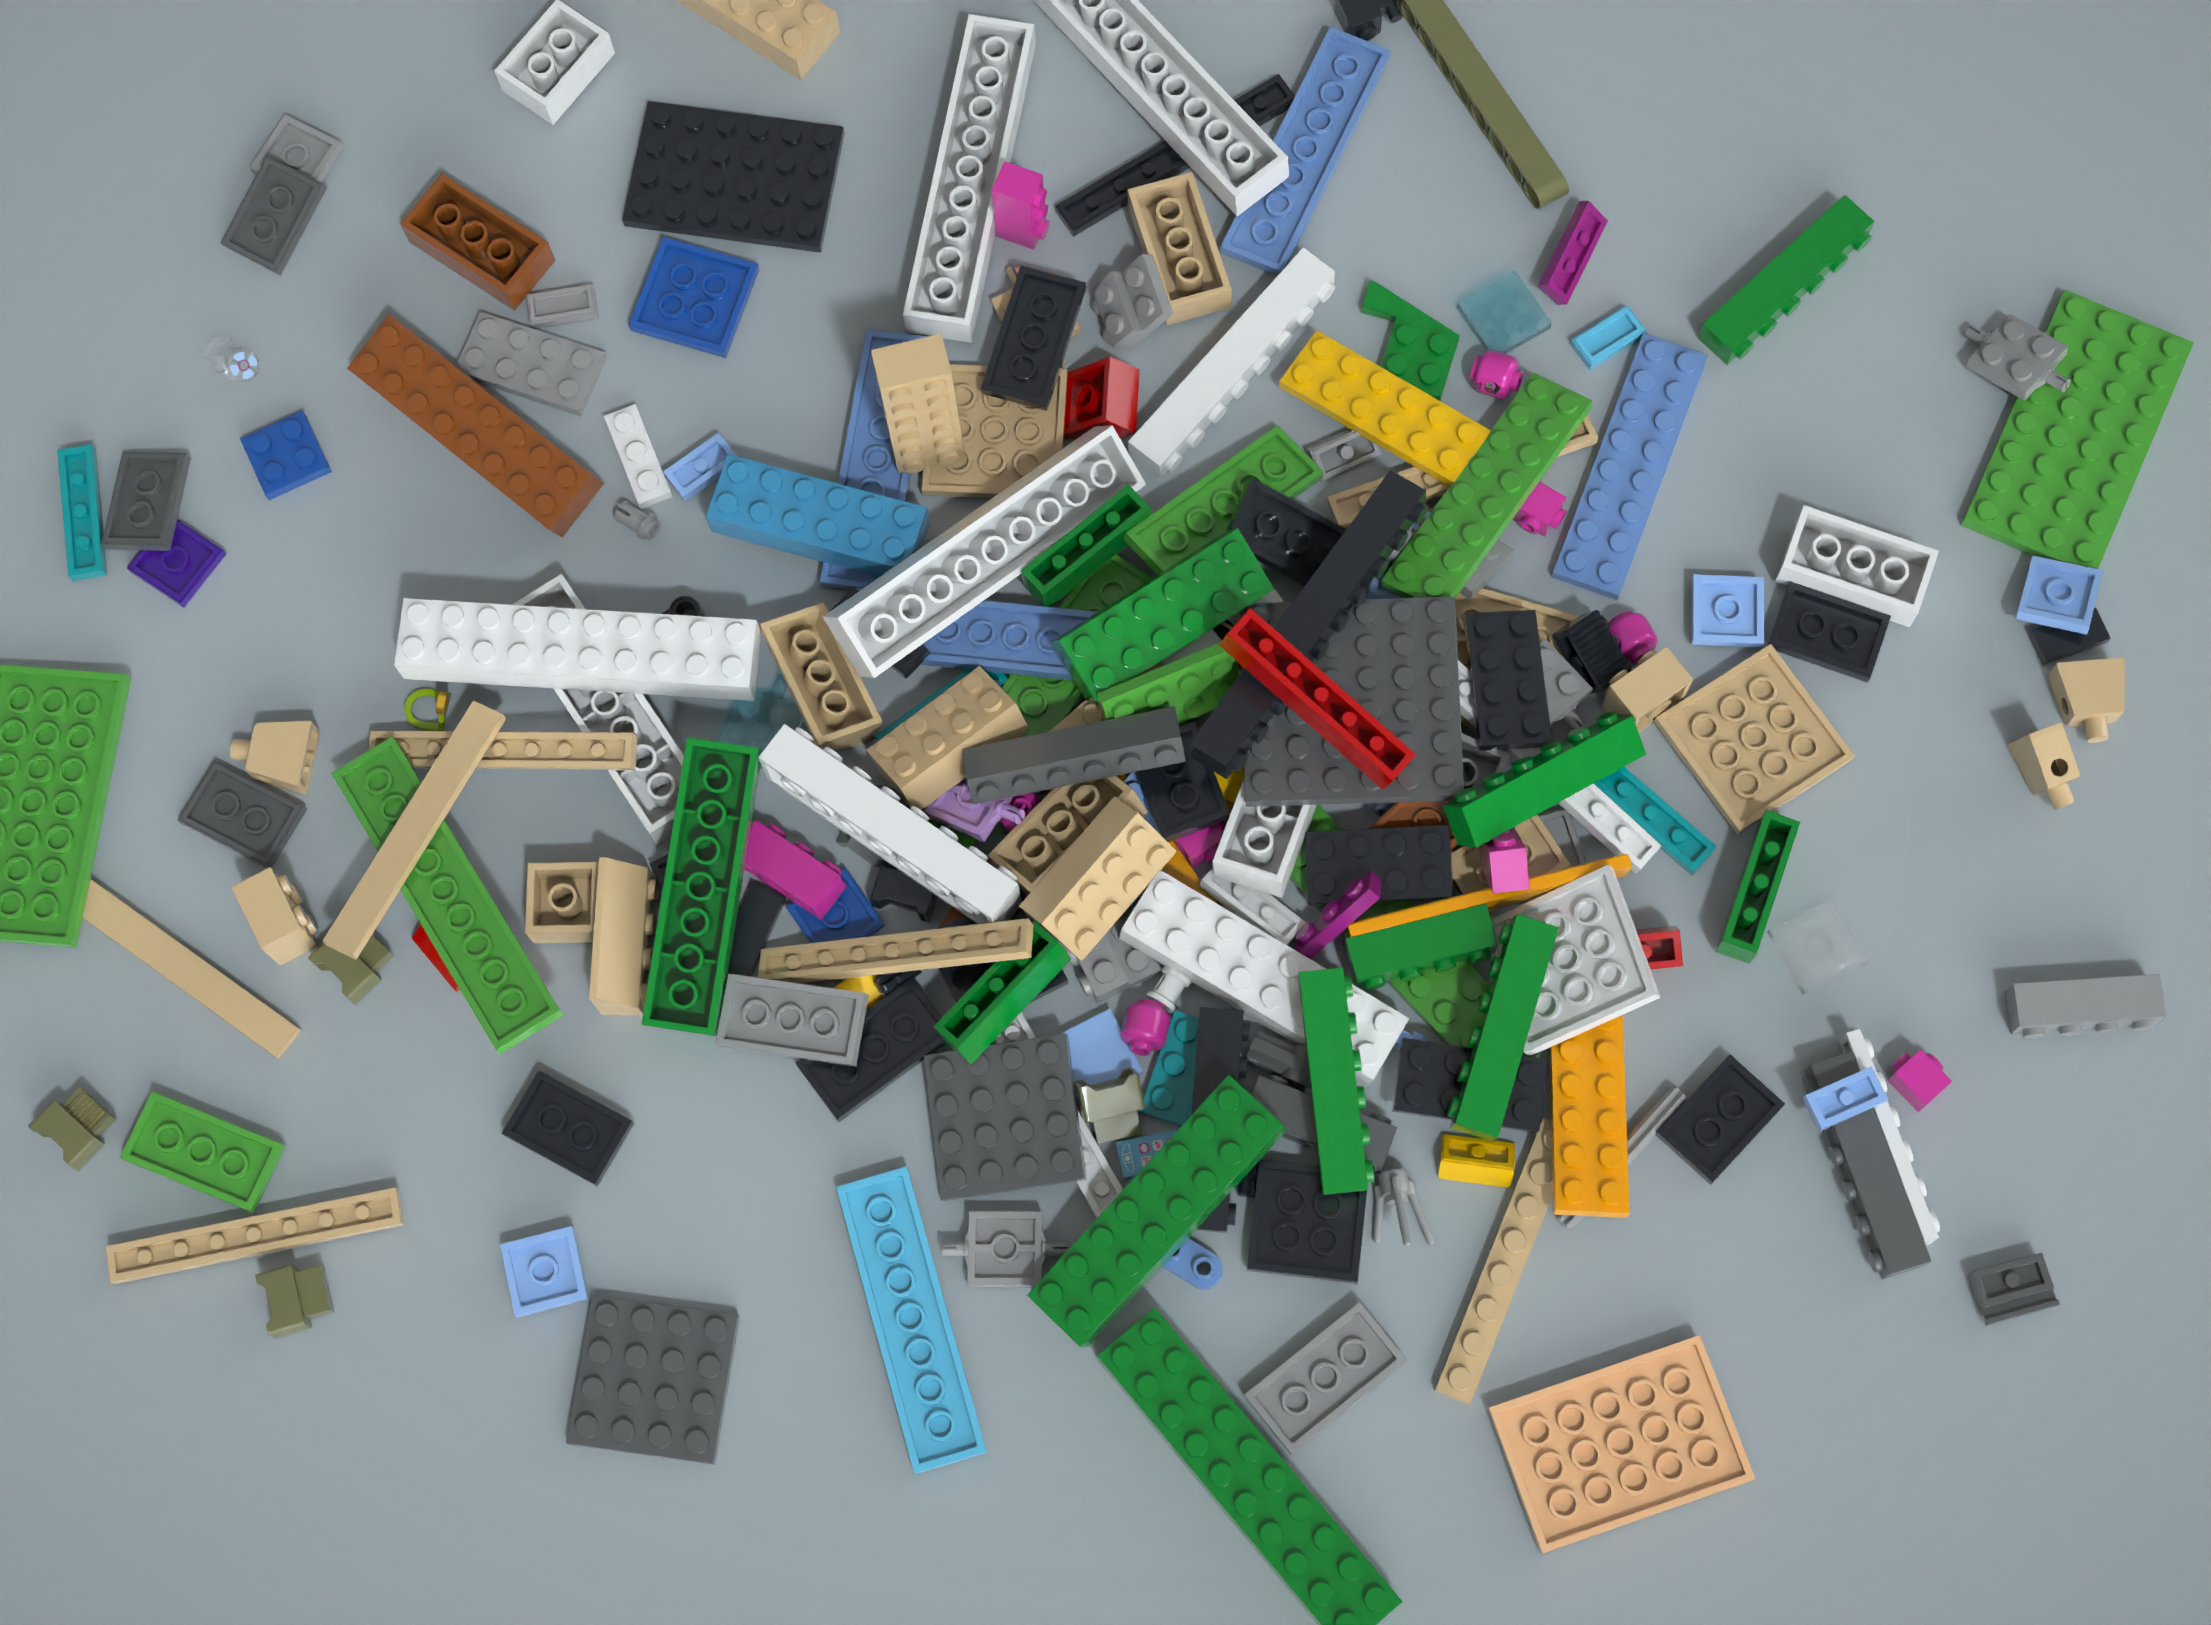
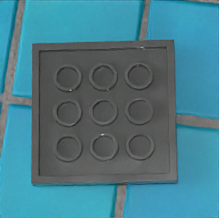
M1066 1033L989 1045L972 1064L968 1063L956 1051L924 1055L938 1181L942 1201L1087 1180L1069 1038Z
M593 1295L566 1444L715 1465L740 1316L738 1314Z

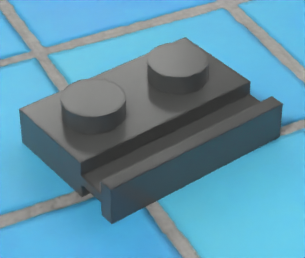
M2042 1252L1968 1273L1979 1309L1982 1310L1985 1319V1326L2060 1305L2059 1300L2056 1299L2053 1290L2054 1285Z

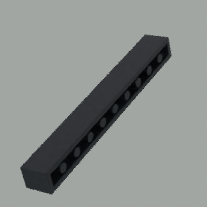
M1390 470L1277 623L1274 629L1311 662L1314 659L1320 660L1329 647L1330 642L1328 640L1335 631L1339 633L1345 627L1351 608L1354 604L1359 606L1364 601L1369 591L1368 585L1374 577L1380 578L1385 572L1391 553L1394 550L1399 551L1404 546L1409 535L1407 531L1413 523L1418 525L1422 521L1428 510L1426 490ZM1244 668L1189 743L1191 758L1223 778L1228 779L1234 770L1236 772L1241 770L1249 756L1247 751L1254 742L1258 744L1263 740L1269 729L1268 723L1274 714L1279 716L1287 705Z

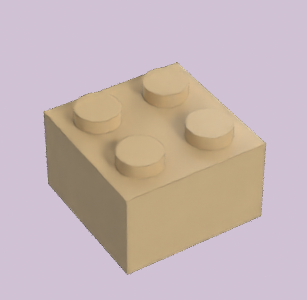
M1667 646L1658 653L1655 650L1649 651L1638 660V667L1629 673L1624 669L1609 681L1610 687L1605 692L1606 697L1601 707L1605 713L1616 711L1618 715H1632L1638 732H1641L1652 724L1657 716L1684 700L1693 678Z
M599 862L528 863L525 933L533 944L593 942Z
M269 867L231 887L260 948L277 964L281 966L319 946L314 937V934L318 933V929L309 914H305L299 905L304 902L295 884H291L285 874L279 876Z

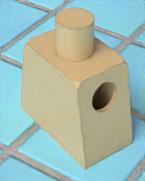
M2124 657L2056 663L2048 673V678L2064 724L2066 726L2085 725L2087 742L2089 743L2108 740L2107 723L2116 722L2125 709Z
M312 721L256 723L251 740L233 739L230 747V757L233 760L246 761L245 771L256 781L307 795L320 731Z
M2062 722L2007 744L2033 795L2047 791L2055 810L2075 802L2067 782L2080 777V771Z

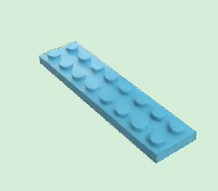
M907 1166L837 1186L836 1189L914 1474L986 1454L987 1450Z

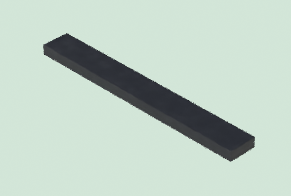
M1278 74L1234 101L1260 127L1287 111L1295 95ZM1164 141L1055 206V212L1074 237L1128 205L1127 189L1177 176L1189 169L1190 166Z

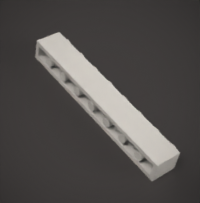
M1303 247L1128 441L1129 455L1159 479L1167 471L1172 473L1180 465L1183 459L1182 454L1189 447L1195 448L1205 435L1204 430L1211 422L1216 424L1223 417L1227 410L1226 405L1233 398L1239 399L1244 394L1251 377L1255 373L1260 375L1267 368L1271 360L1269 357L1277 349L1281 351L1287 346L1292 338L1291 333L1298 325L1303 327L1310 320L1314 313L1313 308L1320 301L1324 303L1330 298L1335 290V271Z

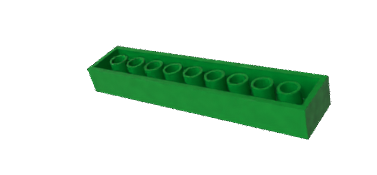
M1155 1307L1097 1356L1098 1362L1318 1625H1377L1403 1602Z

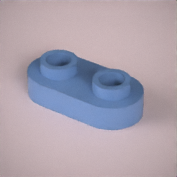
M1189 1238L1181 1245L1179 1253L1171 1256L1162 1266L1165 1270L1201 1290L1213 1288L1218 1284L1222 1276L1220 1259L1214 1253ZM1201 1263H1207L1211 1267V1271L1208 1275H1200L1197 1272V1266Z

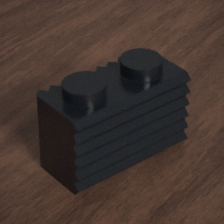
M1598 610L1580 615L1552 634L1566 661L1593 688L1591 694L1600 692L1610 685L1609 681L1622 670L1631 671L1627 655L1623 654L1621 648L1617 646L1618 642L1610 634L1609 622L1600 615Z

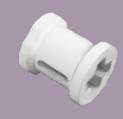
M1165 965L1162 969L1163 975L1154 990L1148 991L1145 997L1161 1003L1165 1007L1164 1010L1166 1012L1173 1013L1176 1008L1174 1006L1175 1001L1182 990L1190 986L1191 980L1178 970Z

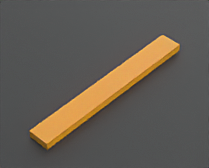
M1622 854L1530 877L1529 889L1493 894L1491 889L1487 888L1352 922L1347 927L1346 935L1347 938L1482 904H1487L1488 911L1530 901L1606 865H1610L1614 869L1617 878L1628 876L1632 867L1628 854Z

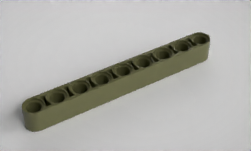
M1395 0L1404 19L1533 207L1541 209L1567 195L1569 187L1564 175L1443 0Z

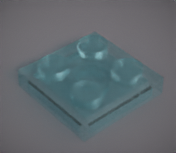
M1516 270L1511 271L1457 302L1456 308L1486 352L1494 350L1507 354L1551 329L1552 322Z

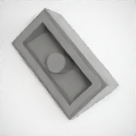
M1349 428L1304 448L1305 453L1324 471L1321 482L1383 455L1379 445Z

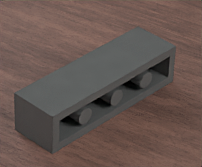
M1270 1074L1267 1078L1259 1076L1252 1095L1289 1128L1281 1137L1318 1151L1311 1089L1303 1087L1299 1091L1289 1087V1082L1281 1077ZM1360 1113L1361 1123H1368L1370 1145H1363L1365 1160H1372L1373 1171L1380 1174L1397 1127L1391 1125L1392 1121L1389 1118L1380 1114L1371 1113L1369 1117Z

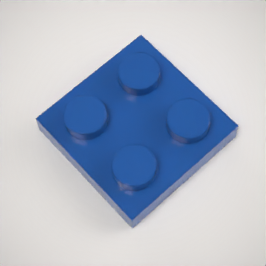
M303 410L240 438L268 500L332 472Z

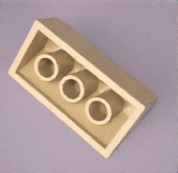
M824 602L761 623L759 628L816 746L844 751L875 740V735L879 732L883 721L861 677L855 671L823 619V616L829 613Z
M599 857L589 999L601 1015L643 1016L648 985L646 983L647 970H650L653 949L649 948V935H655L656 916L651 914L652 900L656 901L658 898V880L653 879L647 867L607 857Z

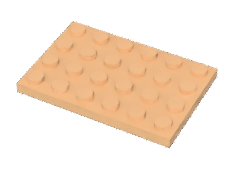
M1700 1335L1488 1408L1541 1554L1756 1479Z

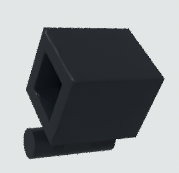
M1395 0L1335 1V14L1344 32L1366 41L1381 33L1382 14L1387 13L1391 23L1398 22L1403 17Z

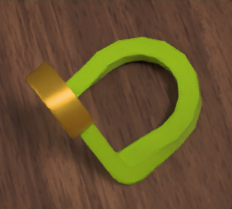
M420 689L413 692L407 698L404 707L407 721L414 728L422 731H443L445 714L451 699V693L432 689ZM423 696L438 698L436 713L439 714V721L421 722L415 719L412 715L413 703Z

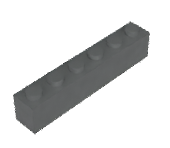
M1175 706L963 749L966 779L973 804L1186 762Z
M1851 1051L1810 1064L1804 1071L1806 1076H1803V1085L1806 1093H1812L1860 1072L1853 1052ZM1874 1108L1822 1130V1132H1827L1831 1145L1828 1146L1830 1158L1835 1167L1840 1166L1844 1180L1841 1181L1843 1193L1849 1202L1853 1201L1858 1214L1854 1217L1857 1230L1862 1237L1866 1236L1871 1249L1868 1251V1259L1874 1272L1879 1271L1883 1280L1924 1267L1932 1260Z

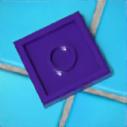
M177 520L170 551L141 550L127 569L130 573L184 608L222 561L226 553Z

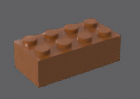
M442 173L400 223L411 244L513 311L517 309L526 298V294L530 293L555 262L554 255L547 241Z

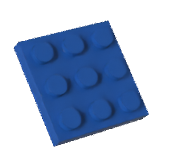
M663 237L629 322L630 331L726 358L759 273L758 263Z

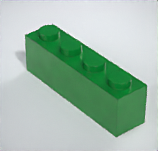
M1129 484L1126 485L1021 570L1024 587L1042 606H1053L1128 544L1124 541L1125 533L1152 514L1151 508Z
M1765 810L1758 822L1715 952L1749 964L1756 956L1800 821Z
M1487 904L1346 938L1344 944L1354 985L1356 987L1364 986L1365 990L1383 987L1386 985V980L1398 977L1400 981L1413 980L1420 977L1422 971L1434 968L1437 973L1449 971L1456 967V963L1470 960L1471 964L1481 963L1491 959V954H1494L1498 947Z
M1035 921L1032 923L1034 927L1031 958L995 962L934 1026V1029L945 1042L970 1064L989 1047L1071 960V957L1060 942Z

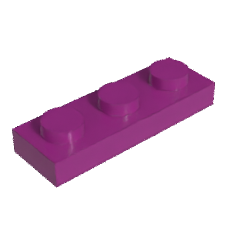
M1590 201L1578 202L1538 283V286L1557 305L1568 304L1608 222Z
M1370 871L1362 879L1356 878L1353 880L1340 899L1327 903L1322 909L1320 916L1313 923L1307 922L1299 929L1295 937L1297 939L1295 950L1312 959L1380 898L1382 879Z

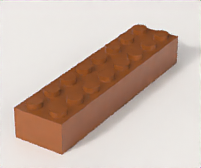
M389 314L347 367L348 370L548 530L561 537L566 534L604 485L603 481L415 332Z

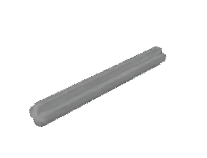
M1670 1087L1627 1136L1628 1167L1656 1136L1655 1134L1686 1102V1095L1677 1087ZM1557 1215V1220L1566 1229L1573 1230L1584 1216Z

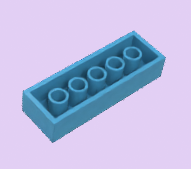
M727 454L706 514L711 532L876 577L882 576L922 548L930 525L927 507Z

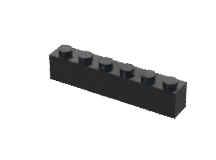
M1200 1007L1192 1114L1228 1075L1234 1077L1237 1081H1239V1078H1246L1248 1057L1240 1055L1241 1042H1249L1250 1020H1243L1244 1010ZM1230 1193L1195 1231L1227 1233V1225L1235 1226L1237 1203H1229Z

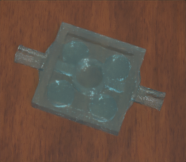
M777 674L770 692L756 690L755 701L734 700L716 742L756 747L764 751L784 724L793 730L796 727H801L804 719L797 704L788 702L783 698L788 686L782 674Z

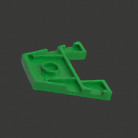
M1370 280L1361 313L1394 322L1381 367L1441 401L1460 335L1377 282Z

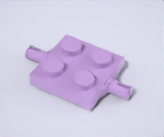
M966 777L929 804L923 811L929 819L983 842L986 841L1001 818L1020 824L1022 822L1021 819L1025 817L1024 810L1010 805L1013 797L973 804Z

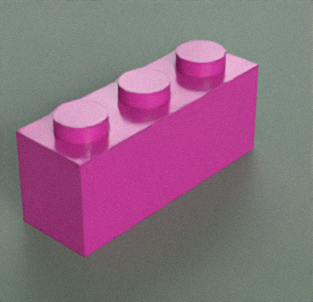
M1004 161L991 190L997 237L1034 250L1038 240H1044L1050 225V221L1046 220L1048 205L1045 204L1047 189H1044L1043 174Z
M756 820L750 830L744 870L819 920H822L847 887L840 877L842 871L826 859L821 863L813 858L814 852L803 843L797 841L794 845L785 839L787 835L774 824L770 823L766 827Z

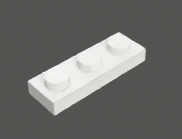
M636 404L605 415L604 419L640 509L673 497Z
M1213 868L1203 877L1199 884L1202 890L1230 912L1287 946L1294 941L1297 932L1306 923L1271 894L1215 877Z

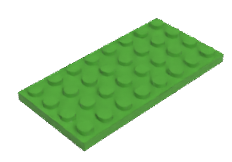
M2064 290L2045 333L2068 346L2067 355L2056 366L2055 372L2071 379V383L2065 392H2061L2050 384L2045 383L2035 389L2025 401L2016 397L1961 526L2033 556L2098 569L2194 342Z
M0 665V942L77 948L131 678L127 674Z

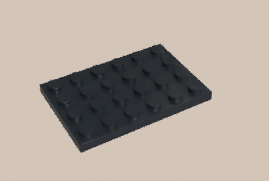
M648 101L624 209L623 224L625 227L821 253L843 145L844 127Z

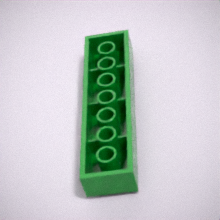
M690 737L686 739L641 1025L717 1036L761 766L758 757L763 751L759 748Z
M1228 1075L1027 1296L1079 1347H1089L1289 1128L1234 1077Z

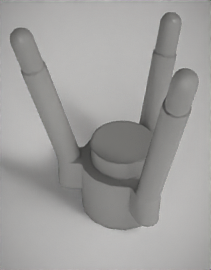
M1393 1169L1380 1173L1378 1175L1380 1185L1374 1186L1376 1201L1373 1241L1375 1243L1380 1242L1383 1205L1386 1198L1387 1204H1396L1403 1244L1406 1247L1410 1246L1411 1241L1404 1202L1408 1201L1409 1196L1426 1241L1429 1245H1433L1434 1239L1417 1197L1414 1181H1409L1407 1170Z

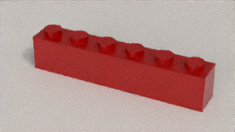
M1251 608L1219 644L1221 648L1382 790L1392 783L1415 757L1416 754Z

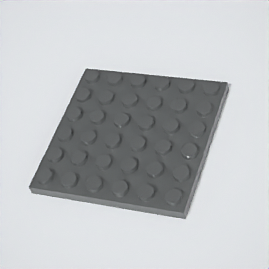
M1455 596L1364 599L1359 606L1354 604L1348 613L1349 619L1342 631L1339 633L1335 631L1328 640L1330 642L1324 656L1320 660L1314 659L1312 662L1416 754L1394 781L1382 790L1292 709L1286 706L1279 716L1274 714L1268 723L1269 729L1263 740L1258 744L1254 742L1247 751L1249 756L1245 763L1246 807L1452 801L1455 799L1454 794L1464 789ZM1293 602L1252 603L1241 610L1242 617L1251 608L1271 627L1275 628Z

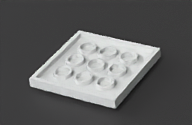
M1606 865L1491 919L1497 942L1503 923H1510V920L1516 914L1559 927L1523 1050L1529 1056L1661 998L1615 871L1610 865ZM1498 942L1496 952L1491 954L1492 960L1494 956L1500 957L1503 947L1502 943Z

